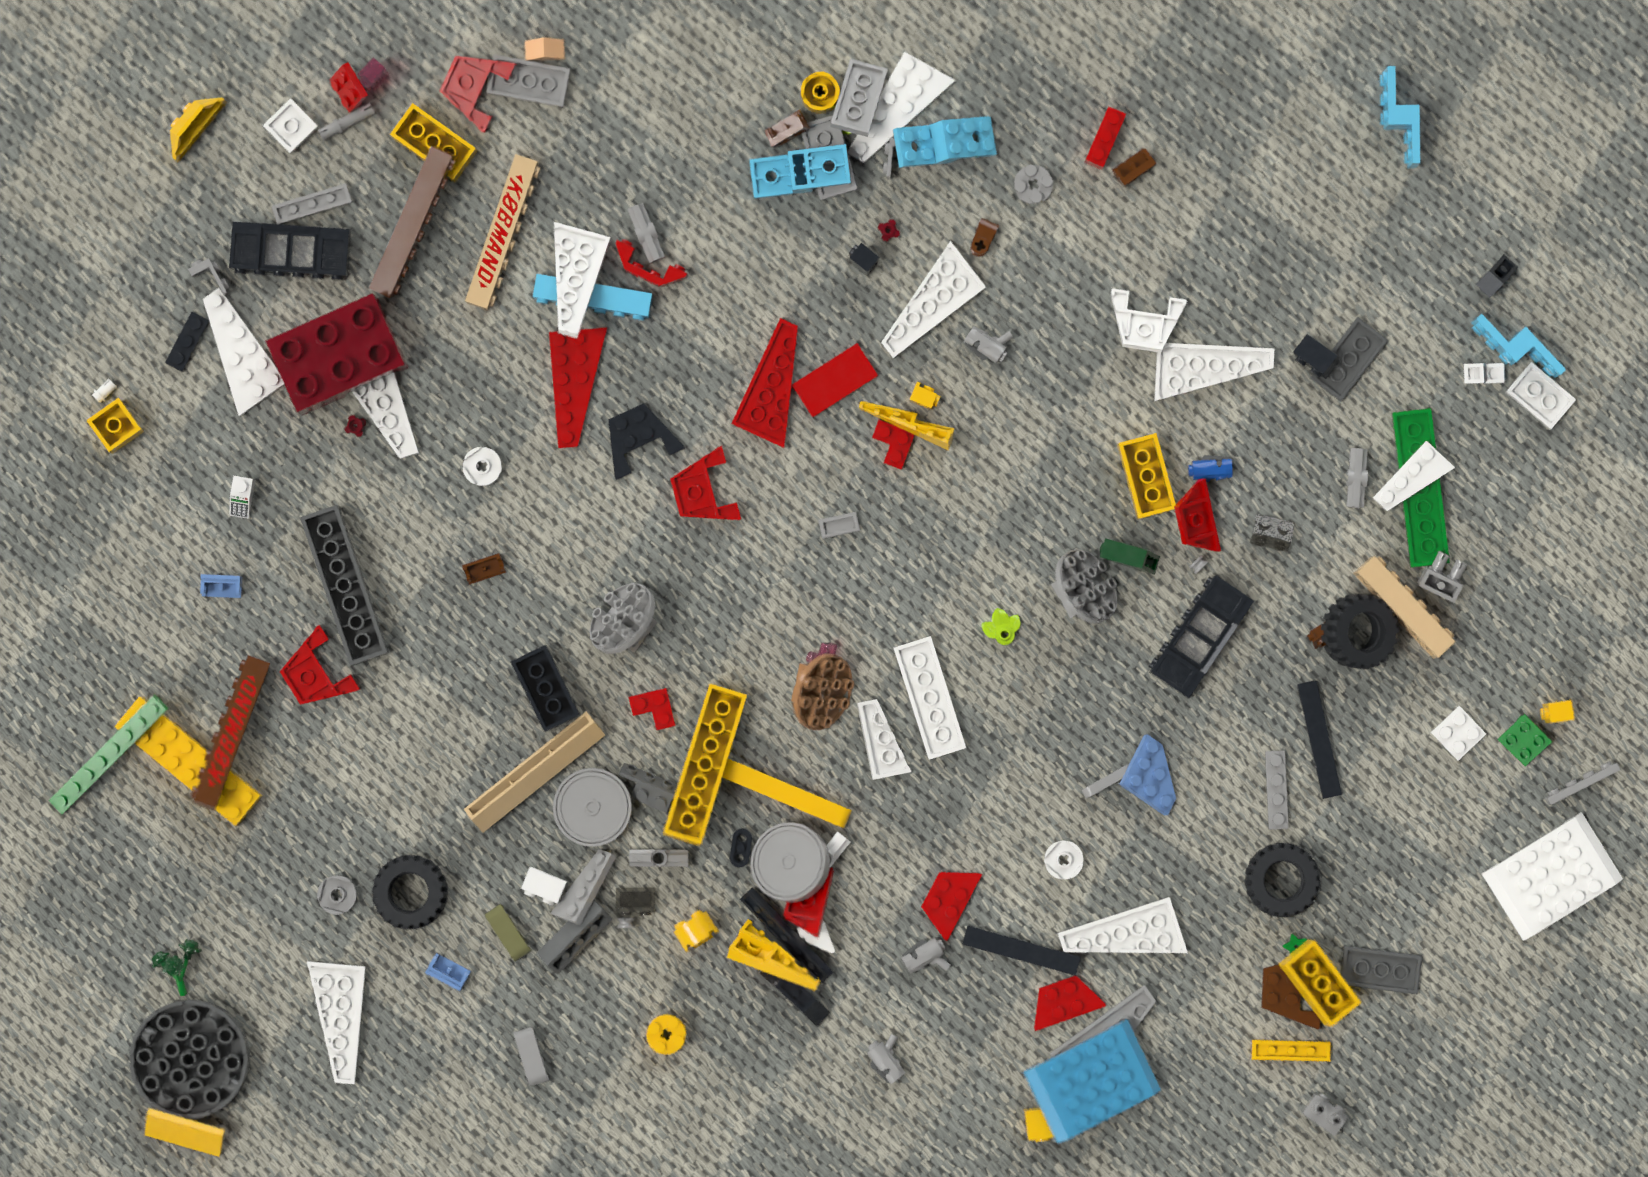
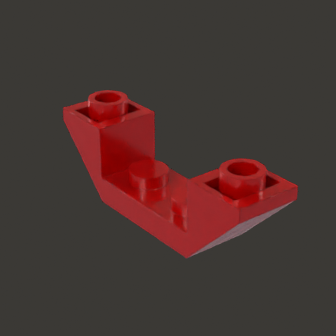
M622 239V241L617 240L615 243L625 271L661 288L684 280L688 276L685 268L675 264L674 267L669 265L662 279L660 278L661 274L654 270L648 272L643 270L644 266L637 262L629 263L635 252V248L632 247L633 243Z

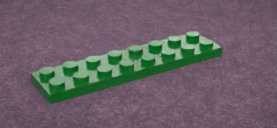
M1431 408L1392 413L1399 470L1425 441L1436 449ZM1440 478L1402 501L1410 568L1432 565L1438 551L1449 555Z

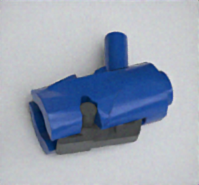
M1204 455L1201 460L1192 461V465H1188L1189 477L1192 476L1193 480L1206 479V482H1209L1211 479L1218 481L1232 478V459L1223 456Z

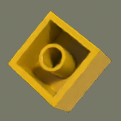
M119 398L86 420L111 454L144 432Z

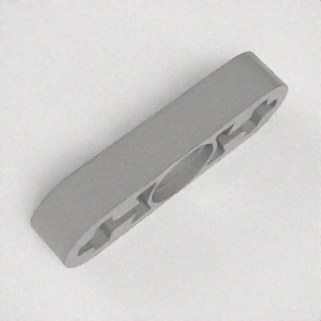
M1130 763L1082 789L1081 791L1087 799L1121 780Z

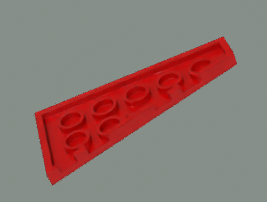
M780 318L731 424L784 448L798 326Z
M607 327L580 329L577 338L560 334L558 331L549 332L558 449L578 447Z

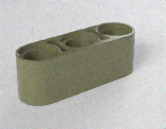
M499 904L484 915L512 959L516 962L531 952V949L525 943V939L520 931L514 926L515 924L509 914L503 909V905Z

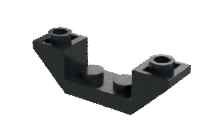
M764 971L759 973L816 1027L830 1013L802 985Z

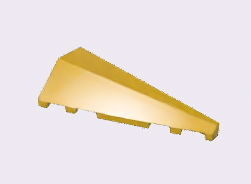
M864 401L860 402L859 409L949 451L954 428L917 420L918 413Z
M749 919L739 930L737 938L729 947L727 958L815 991L820 983L818 979L814 980L808 974L806 968L798 966L795 963V959L775 941L772 943L766 938L762 930L758 931Z

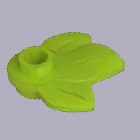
M996 608L992 614V622H983L981 624L982 630L988 638L996 639L999 644L1006 646L1014 641L1015 632L1019 630L1021 625L1018 615L1009 617L1004 610ZM1004 632L1009 634L1007 638H1003L1001 635Z

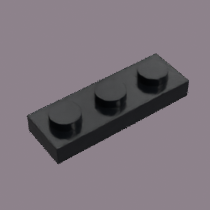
M191 311L165 364L181 372L184 371L209 323L208 319Z

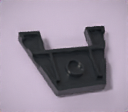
M644 403L608 419L616 480L632 473L624 454L656 439H662L669 456L685 449L684 445Z

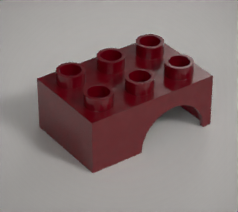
M373 293L265 341L295 410L301 416L344 398L349 392L375 379L409 369L379 300Z

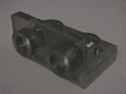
M655 887L616 888V912H620V916H631L632 912H640V915H651V911H655Z

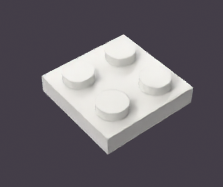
M291 98L263 125L290 154L318 128Z
M1460 706L1430 732L1457 761L1486 735Z

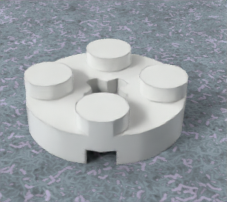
M477 447L466 454L463 462V473L471 483L478 486H488L499 478L502 471V462L495 451L486 447ZM480 461L488 464L486 471L477 470Z
M1062 840L1053 843L1045 853L1044 863L1047 871L1057 879L1075 877L1083 867L1081 849L1070 841ZM1060 855H1068L1067 860L1069 863L1067 865L1059 864Z

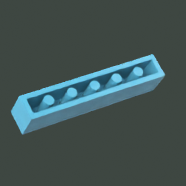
M536 275L533 298L537 299V303L548 304V301L556 302L557 306L556 277ZM595 284L588 308L594 309V312L599 314H606V311L614 312L613 316L625 317V314L633 315L632 319L644 321V317L649 318L653 295L647 292Z

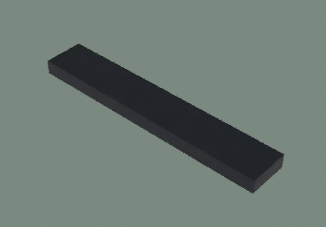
M1317 681L1297 684L1322 799L1342 795Z
M753 887L740 898L741 902L816 980L820 981V984L833 973L825 962Z
M968 925L962 945L1076 976L1081 958L1080 956Z

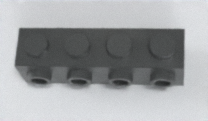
M593 900L580 926L567 922L537 952V955L558 975L613 918L599 903Z

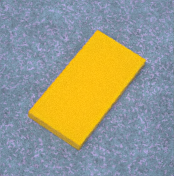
M148 1109L144 1135L220 1157L224 1130L154 1109Z

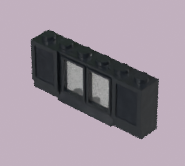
M233 222L229 268L234 270L235 274H246V271H254V275L265 276V273L269 272L273 273V276L285 277V274H293L292 277L304 278V275H312V279H324V276H331V280L343 281V277L348 278L351 230Z
M1214 575L1213 578H1207L1203 584V587H1205L1203 593H1197L1192 601L1194 603L1192 609H1187L1182 615L1181 619L1184 621L1180 627L1176 625L1170 633L1173 636L1170 642H1164L1159 650L1162 652L1158 659L1154 657L1148 666L1151 668L1150 674L1187 699L1190 698L1254 603V600L1217 575Z

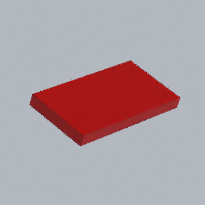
M858 343L793 383L792 387L813 418L878 375Z

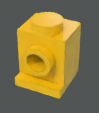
M917 382L909 401L930 410L932 406L936 407L940 396L934 393L935 389L926 385L923 388L919 387L920 382Z

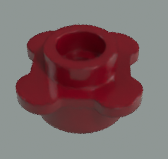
M890 219L887 223H880L878 225L883 241L887 242L893 237H899L900 231L895 226V220Z
M350 415L344 430L348 434L353 433L357 437H361L363 435V427L366 426L367 422L363 418L358 419L354 415Z

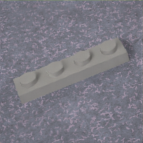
M345 183L272 205L276 223L284 224L350 204L352 200L348 186Z
M1285 750L1265 751L1268 829H1288Z
M1610 761L1600 766L1601 770L1595 773L1593 770L1588 771L1582 775L1583 779L1579 781L1573 779L1565 783V788L1561 790L1555 788L1547 792L1549 796L1545 797L1548 805H1552L1621 769L1617 763L1611 764Z

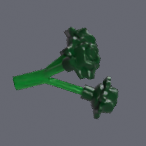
M186 939L184 943L178 945L185 952L183 957L185 960L178 958L177 955L170 957L169 952L164 953L162 950L151 958L153 962L152 968L162 967L163 973L176 980L180 996L187 995L183 978L188 961L191 960L192 954L202 952V949L198 948V942L191 939Z

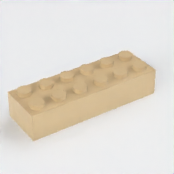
M1370 557L1353 574L1374 596L1378 597V599H1383L1387 603V606L1394 611L1392 615L1397 616L1398 622L1433 659L1439 658L1455 643L1452 639L1454 637L1452 632L1447 628L1443 629L1439 625L1441 621L1434 614L1431 615L1426 611L1427 606L1420 599L1416 600L1412 596L1414 594L1407 585L1403 586L1399 582L1400 577L1394 571H1388L1385 567L1387 564L1381 557Z

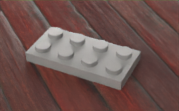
M493 55V60L516 63V66L509 80L490 72L487 94L564 107L570 68Z
M850 59L830 127L868 137L887 75V68Z
M833 115L808 123L810 129L802 133L806 149L845 144L842 130L830 127ZM848 151L847 157L851 184L817 188L820 200L858 190ZM827 161L824 163L823 168L825 171L830 172L835 168L833 162Z

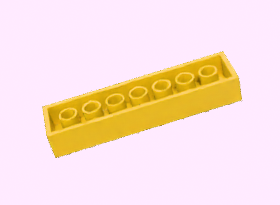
M709 684L663 832L664 836L701 846L745 704L746 694Z
M139 696L114 727L119 730L147 700ZM163 714L135 744L189 789L193 790V787H198L200 779H197L201 767L205 768L207 761L204 760L207 749ZM230 770L215 810L234 826H238L263 795L234 771Z

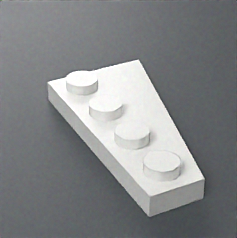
M1425 441L1377 492L1373 499L1383 509L1388 511L1455 467L1431 444Z
M878 700L857 703L872 780L911 772Z

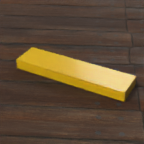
M1252 1040L1251 1059L1330 1062L1331 1042Z

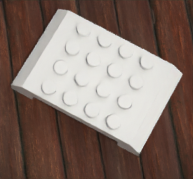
M1582 812L1504 861L1481 873L1523 941L1623 880Z

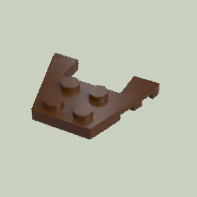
M1279 964L1263 968L1261 1008L1312 1028L1320 1029V1019L1314 1011L1300 1010L1301 994Z

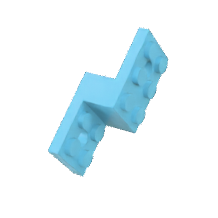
M1387 66L1379 79L1380 86H1383V92L1380 94V106H1383L1384 109L1383 113L1380 114V125H1384V130H1407L1404 132V144H1407V152H1404V163H1408V168H1416L1420 164V106L1396 105L1395 66Z
M990 116L941 120L931 125L893 129L899 168L946 164L963 158L985 157L997 154ZM973 133L978 136V142L974 141ZM912 142L916 143L917 151L912 149Z
M846 144L788 151V155L749 159L754 199L812 192L813 188L851 184ZM827 161H831L835 165V168L830 172L825 171L823 168L824 163ZM770 171L777 175L776 180L773 182H769L765 178L766 174Z
M1483 314L1471 322L1473 324V331L1477 335H1483L1487 341L1485 343L1491 350L1496 349L1500 353L1498 357L1504 364L1507 365L1509 363L1512 365L1529 351L1530 358L1535 363L1540 362L1544 367L1542 368L1543 372L1549 377L1553 376L1556 378L1566 370L1527 327L1521 329L1507 341Z

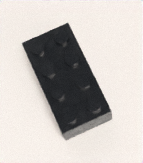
M543 645L510 661L544 732H548L581 716L547 645Z

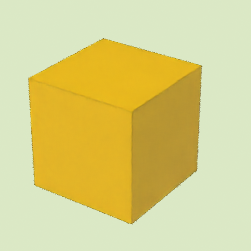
M1040 1107L1024 1109L1027 1138L1029 1141L1041 1142L1054 1138Z

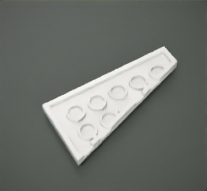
M904 52L881 92L868 137L857 135L848 150V154L865 163L890 138L894 137L893 129L905 127L943 91L952 85L955 80Z
M554 222L558 333L577 338L610 243V237Z
M951 241L881 342L892 358L896 357L986 288Z
M220 288L206 296L203 301L240 417L282 387L284 383L276 366Z
M1166 343L1162 352H1157L1154 401L1273 369L1274 348Z
M395 373L375 379L352 391L400 459L419 453Z
M307 961L335 1083L355 1084L366 966Z

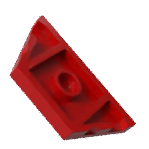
M1199 479L1174 506L1183 545L1220 552L1221 548L1206 479Z
M831 867L824 884L814 895L803 901L786 902L783 914L785 919L816 938L820 936L834 870Z
M938 873L921 908L944 940L947 941L982 874Z
M1071 976L1040 987L1034 1030L1038 1031L1106 1007V1004L1077 976Z

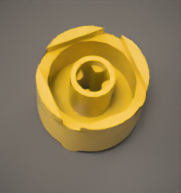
M815 72L803 81L801 85V99L809 111L823 114L831 111L836 106L840 89L837 81L831 74ZM819 89H823V93H825L822 94L821 97H819L817 93H815L818 92Z
M699 910L691 915V920L687 922L683 920L674 926L676 929L674 934L685 952L690 951L689 947H694L695 949L713 938V932L719 933L707 912Z
M659 1015L648 1026L647 1041L650 1047L657 1053L665 1055L675 1053L683 1046L686 1040V1027L674 1015ZM664 1029L672 1032L669 1039L661 1036L664 1033Z

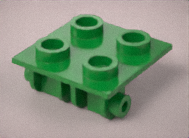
M1525 714L1521 715L1497 739L1524 766H1527L1552 743V740Z

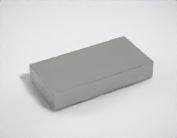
M856 512L818 520L822 539L860 531Z

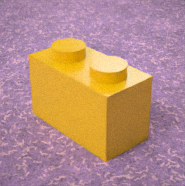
M1572 700L1542 704L1543 708H1540L1541 720H1545V723L1574 720Z

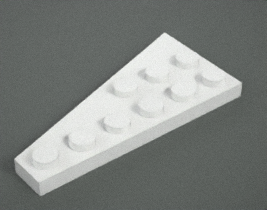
M1170 897L1058 933L1063 952L1188 953Z

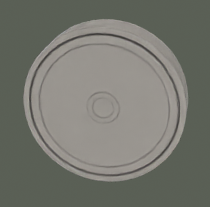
M587 768L572 773L560 784L553 801V813L557 826L568 839L583 846H601L615 840L626 829L631 818L632 801L626 785L615 774L599 768Z
M793 822L777 824L765 831L757 840L751 855V872L758 887L768 896L783 902H799L814 895L824 884L830 867L829 851L821 836L814 830Z

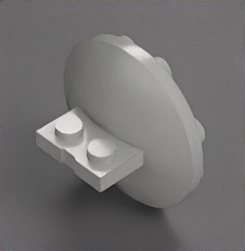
M1082 549L1070 550L1060 557L1055 571L1056 582L1051 585L1058 598L1061 599L1070 618L1076 615L1089 623H1102L1109 619L1116 610L1117 582L1111 575L1110 578L1103 581L1100 574L1106 570L1109 573L1106 563Z
M630 583L619 587L613 592H608L604 597V601L612 608L607 613L600 607L593 611L590 639L599 651L606 654H615L629 649L634 653L644 641L643 639L657 624V621L653 618L655 611L654 596L649 589L638 583Z

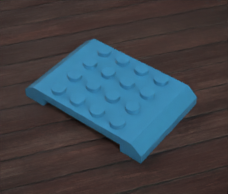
M1128 1019L1109 1027L1104 1032L1043 1063L1023 1071L1056 1143L1068 1140L1144 1101L1161 1090Z

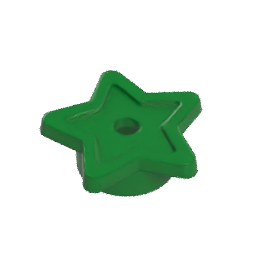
M1291 934L1290 941L1282 947L1291 954L1297 949L1294 948V945L1299 947L1307 939H1298L1294 934Z

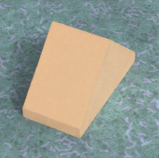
M542 37L525 41L526 61L565 59L564 40Z

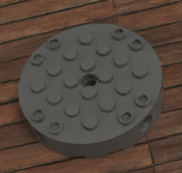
M195 999L181 1000L159 1008L143 1021L131 1043L129 1067L133 1082L140 1095L150 1106L157 1111L185 1119H195L222 1109L238 1095L249 1072L250 1049L242 1027L225 1009L208 1001ZM186 1054H192L194 1057L193 1064L189 1065L186 1063Z

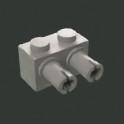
M1438 551L1432 566H1425L1417 583L1420 587L1455 603L1463 587L1460 578L1468 564L1456 559L1451 572L1445 575L1442 570L1450 556L1442 551Z
M1314 1093L1301 1113L1335 1136L1348 1118L1344 1114L1346 1110L1338 1104L1335 1107L1329 1104L1330 1099L1322 1093L1319 1095Z

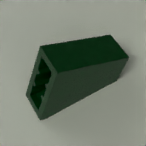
M1106 538L1100 546L1101 558L1155 575L1160 556L1155 553Z

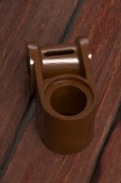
M981 218L970 248L974 256L982 257L987 253L991 241H993L998 230V224ZM982 243V247L985 249L978 251L975 245Z

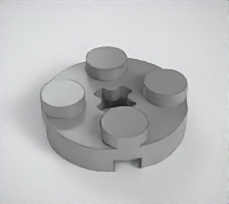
M1028 165L1022 168L1014 180V189L1018 198L1028 204H1038L1045 201L1053 188V179L1050 173L1038 165ZM1035 179L1038 181L1037 185L1039 187L1031 190L1028 182Z
M335 875L327 878L320 884L317 891V899L326 912L339 915L348 912L354 906L357 899V891L350 879ZM337 889L342 894V898H338V901L334 900L335 897L332 896V892H336Z

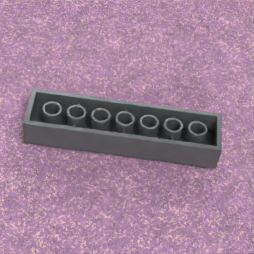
M334 505L300 517L350 666L389 654L340 506Z

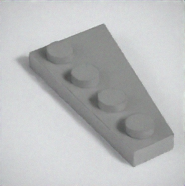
M599 849L550 914L580 926L616 856Z

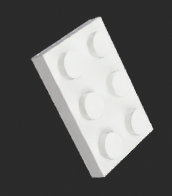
M1532 362L1529 363L1506 391L1510 397L1550 430L1576 400Z

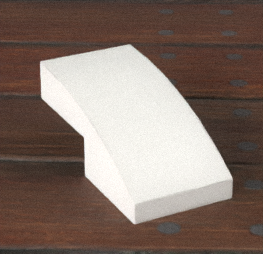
M1504 363L1464 364V384L1505 383Z

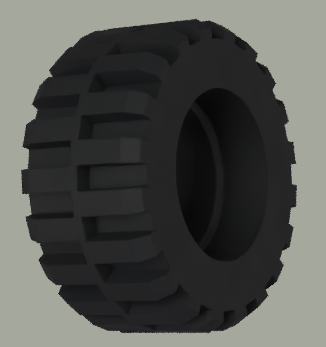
M1348 594L1345 598L1340 597L1337 599V604H1331L1328 608L1330 612L1325 613L1323 617L1325 623L1321 624V630H1324V635H1321V639L1326 643L1324 645L1326 652H1331L1330 657L1342 666L1356 669L1375 668L1380 666V662H1386L1389 658L1387 655L1393 654L1395 651L1393 646L1398 644L1399 640L1396 638L1397 633H1399V627H1396L1398 619L1397 616L1392 615L1394 611L1387 606V603L1373 595ZM1364 613L1371 623L1372 632L1368 643L1363 648L1357 650L1350 642L1349 626L1358 614Z
M1276 843L1265 846V848L1257 851L1256 855L1250 859L1248 868L1245 870L1244 884L1248 897H1250L1251 902L1260 911L1278 918H1290L1302 914L1308 907L1313 905V901L1319 895L1321 873L1315 859L1306 850L1289 843ZM1277 862L1291 863L1298 869L1301 876V884L1298 891L1286 899L1272 896L1267 891L1264 883L1268 868Z
M404 855L388 861L387 864L381 867L377 876H375L371 892L373 893L372 901L376 906L378 915H381L386 923L403 930L419 929L429 925L443 912L444 906L447 903L448 886L446 885L445 875L442 874L441 869L433 861L423 858V856ZM405 874L420 876L428 887V898L425 904L414 911L401 909L392 898L394 882Z

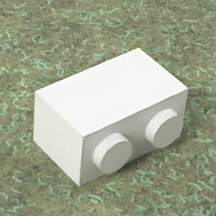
M530 867L521 889L525 890L524 894L533 898L538 895L543 898V902L553 905L554 903L558 904L567 881Z

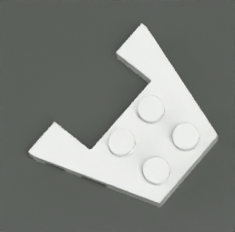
M1112 289L1111 298L1122 347L1161 353L1186 306L1187 300L1170 297L1167 315L1128 310L1129 291Z

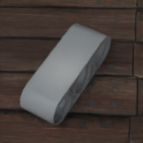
M533 1026L514 1032L529 1086L549 1081L543 1057L540 1055V1047L534 1035Z

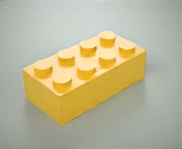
M413 103L390 133L394 140L424 161L431 146H437L456 155L454 159L456 165L452 172L449 171L447 175L453 182L457 181L478 152L474 146Z
M1154 433L1118 443L1117 446L1137 520L1175 510L1174 506L1176 504L1157 434Z
M1307 940L1278 963L1325 1026L1332 1027L1361 1003L1315 940Z

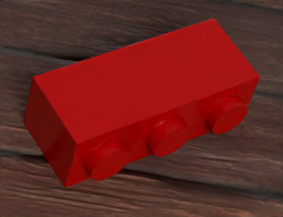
M1108 106L1084 163L1100 170L1103 169L1126 113Z

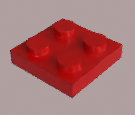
M349 62L343 64L330 79L333 90L337 92L342 105L349 113L356 110L368 96Z

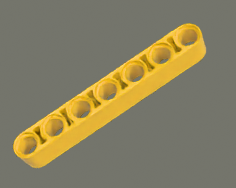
M727 759L722 775L723 778L845 829L852 810L731 759Z

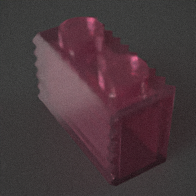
M373 57L358 73L362 86L369 92L371 89L373 91L379 89V86H382V83H384V80H387V77H390V74Z

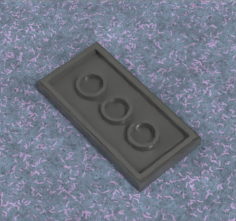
M1357 317L1331 350L1339 357L1340 362L1327 379L1322 376L1318 378L1315 375H1312L1310 379L1341 402L1388 340Z
M1344 946L1340 975L1348 986L1418 995L1422 955Z

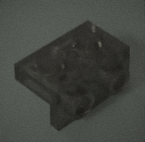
M1257 514L1250 543L1260 547L1264 546L1277 551L1287 552L1292 541L1295 523Z

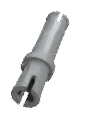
M370 103L338 120L334 119L333 123L318 129L323 141H325V139L337 133H343V130L374 115L375 112Z

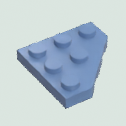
M1147 734L1143 736L1119 785L1165 816L1169 814L1176 796L1163 745Z

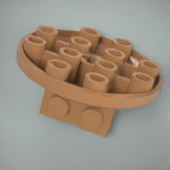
M834 654L820 655L808 665L799 664L796 685L794 686L791 698L795 716L799 723L808 729L817 731L830 728L850 705L849 699L854 687L851 669L842 657ZM847 691L848 699L843 697Z

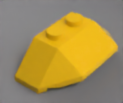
M222 97L194 100L193 103H188L183 109L184 114L180 119L177 117L172 122L170 137L174 160L179 162L226 105L227 102Z

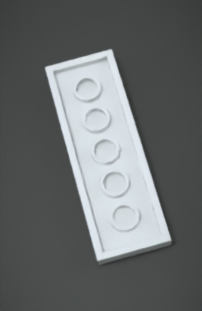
M931 636L895 647V655L928 759L930 760L966 748Z

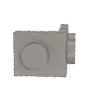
M890 138L889 143H885L884 155H888V162H884L883 174H887L886 179L891 177L893 148L896 149L894 138Z
M208 258L204 261L200 259L191 264L192 267L188 270L192 277L195 278L211 270L222 293L225 296L229 295L227 290L230 287L225 278H220L218 272L221 270L216 261L212 262Z

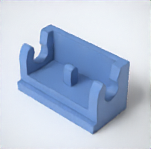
M201 574L200 594L202 596L241 598V576Z
M436 953L425 973L461 991L471 971Z

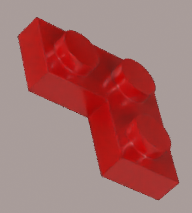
M878 420L872 439L890 445L883 463L902 470L914 434Z
M667 688L628 697L633 716L652 712L656 731L675 726Z

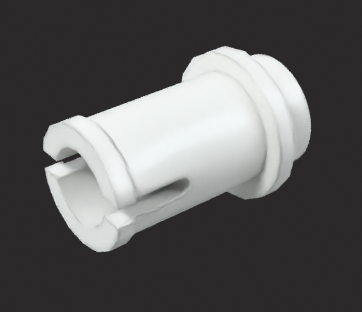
M108 378L97 391L94 390L95 393L92 396L99 403L105 402V398L117 386Z

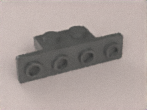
M624 763L619 775L636 782L631 798L667 813L672 798L675 797L678 785L670 780L659 778L651 772L638 769L632 764Z

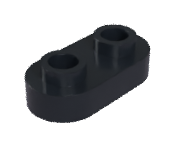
M747 829L736 830L732 838L730 862L738 868L744 867L749 862L752 835ZM741 834L746 836L745 842L739 841ZM737 854L743 855L742 861L736 860Z

